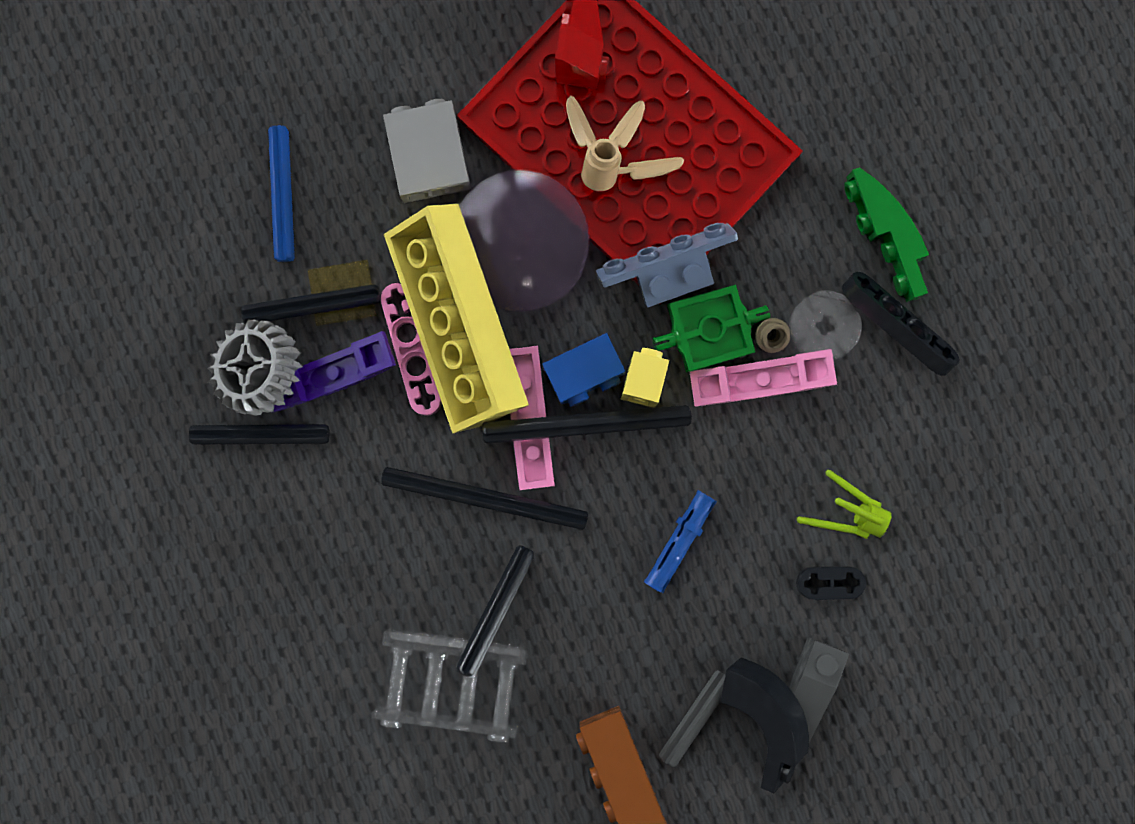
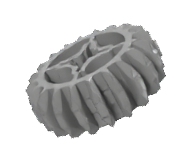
M248 319L246 324L236 323L235 331L225 330L226 340L216 341L219 350L217 353L210 354L215 363L207 368L211 373L215 374L209 381L213 387H216L214 395L222 399V404L227 408H231L235 412L244 415L247 413L257 416L261 415L262 412H274V405H285L283 395L294 394L290 386L292 382L300 381L294 375L295 370L302 367L299 362L294 361L301 354L297 348L293 347L296 341L291 336H288L283 328L277 325L274 326L273 323L268 321L259 322Z

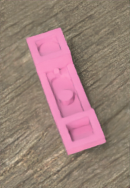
M832 349L730 367L721 366L690 371L695 407L777 396L837 385Z

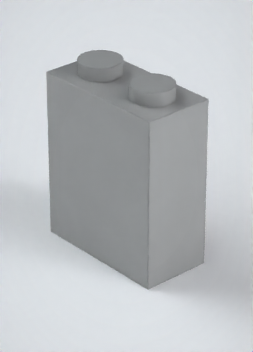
M433 99L426 102L425 106L417 108L400 106L392 109L391 113L383 114L399 195L404 203L471 189L452 100Z

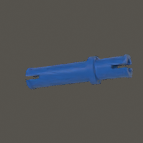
M697 490L683 517L679 516L676 520V523H678L676 529L644 580V583L661 593L665 592L669 581L682 562L697 535L701 536L703 532L701 527L714 505H716V500Z

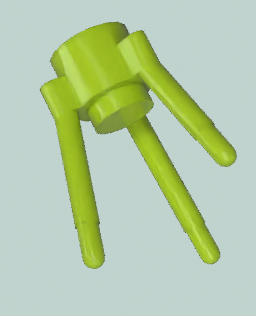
M827 470L826 475L864 503L857 506L841 498L835 499L837 505L855 513L854 523L858 524V526L801 516L796 519L800 524L852 533L867 539L870 534L878 538L884 535L891 521V512L881 508L882 503L871 499L833 471Z

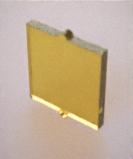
M368 260L308 269L311 294L372 285ZM375 304L314 314L316 326L377 316Z

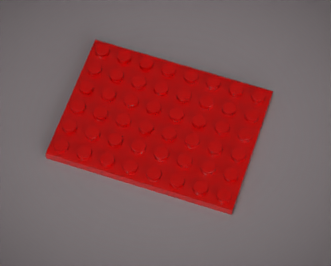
M597 0L604 43L603 56L609 57L606 79L599 78L597 90L556 83L555 54L562 16L566 9L567 1H565L456 115L457 119L610 260L628 259L636 256L637 252L647 247L658 248L670 244V241L677 236L695 235L703 232L705 227L714 223H728L733 228L803 152L802 149L636 0ZM573 96L578 101L596 140H609L610 135L627 111L636 102L643 100L645 111L635 134L625 148L618 146L622 156L620 167H628V164L631 162L674 157L684 159L682 166L673 172L645 179H632L630 173L618 174L614 186L606 191H595L588 188L581 177L588 148L587 146L580 147L574 137L567 115V99ZM637 277L631 278L636 284H638Z

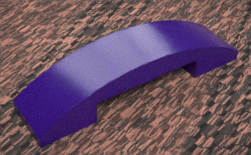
M385 331L351 343V347L305 364L295 370L294 375L300 381L292 382L290 386L294 394H284L285 405H274V412L346 389L396 366Z

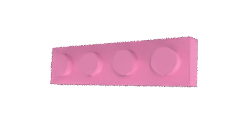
M538 346L510 349L529 403L528 406L510 413L511 420L546 417ZM549 438L514 441L519 490L555 486Z

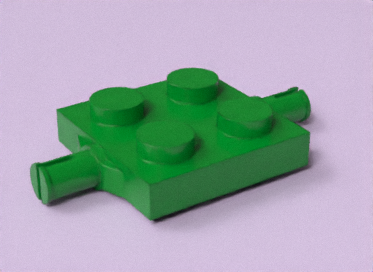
M736 285L669 303L667 308L672 322V333L653 337L652 341L653 344L667 341L666 343L654 346V349L657 351L676 346L677 350L681 353L687 373L755 353L751 338V324L770 318V313L756 316L757 314L769 311V309L764 305L763 307L747 311L740 300Z

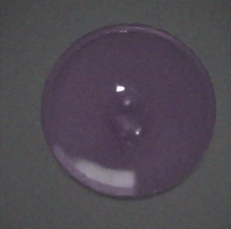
M506 171L495 174L480 182L460 203L459 207L494 307L515 312L542 309L564 297L580 279L589 256V227L579 202L556 180L533 171Z

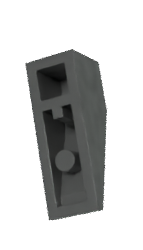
M807 637L789 686L798 699L806 717L809 742L838 687L849 653L811 637Z

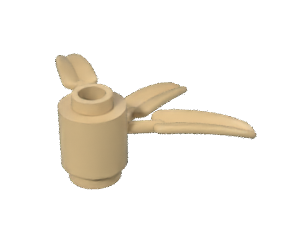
M573 96L567 99V115L574 137L580 147L587 146L588 148L581 173L582 181L588 188L595 191H606L614 186L618 174L630 173V177L637 180L664 175L682 166L684 159L674 157L631 162L628 164V167H620L622 156L618 146L625 148L635 134L645 111L643 100L636 102L627 111L610 135L609 140H596L578 101Z

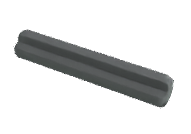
M718 670L714 672L659 753L660 759L671 767L677 766L721 701L726 675Z

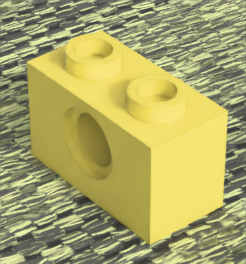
M642 348L641 352H633L621 400L652 408L656 407L659 403L669 360L662 358V352L649 348Z

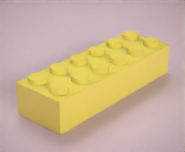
M459 204L426 206L386 232L384 237L452 433L480 427L485 422L495 421L528 406L529 403Z

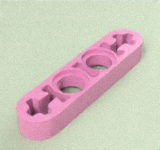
M390 284L382 291L381 304L409 403L418 414L429 416L440 409L442 402L418 332L415 339L409 343L401 342L398 338L397 332L402 325L412 324L415 326L413 318L409 316L400 317L394 322L392 321V316H399L396 306L388 304V300L393 298V292L398 291L401 296L405 295L401 284ZM403 300V311L407 314L410 312L407 300ZM413 357H421L426 362V369L420 376H412L407 371V364ZM430 377L432 383L424 385L429 395H435V400L430 402L431 408L425 409L423 405H417L416 400L421 398V391L419 386L412 389L411 382H422Z

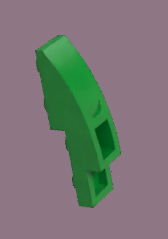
M860 167L853 169L846 177L847 182L844 183V189L849 202H855L859 215L856 216V223L862 235L867 234L869 242L883 238L884 243L881 244L882 254L887 263L892 262L896 273V276L893 277V283L898 295H904L906 302L921 298L928 291L917 262L929 256V253L919 231L902 205L880 182Z

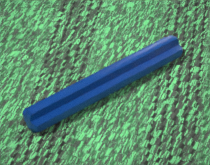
M278 125L271 126L268 129L274 258L277 262H290L294 260L295 255L289 131L286 126Z

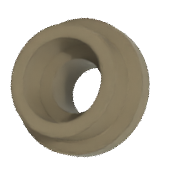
M768 318L757 327L755 333L756 343L765 352H779L790 341V329L783 320ZM772 329H776V337L773 340H768V333Z

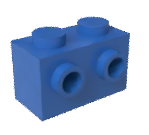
M607 333L542 363L560 404L568 402L570 407L589 399L587 393L598 387L604 392L621 383L619 377L625 374V369Z

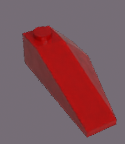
M566 0V9L562 16L555 54L556 83L597 90L599 78L606 79L609 57L603 56L604 43L597 0Z

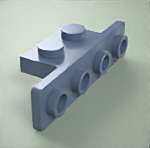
M714 223L705 227L703 232L695 235L677 236L670 241V244L658 248L647 247L637 252L636 256L628 259L610 260L603 265V268L597 269L596 273L603 287L637 277L644 303L648 308L714 284L706 251L737 241L738 235L728 223Z

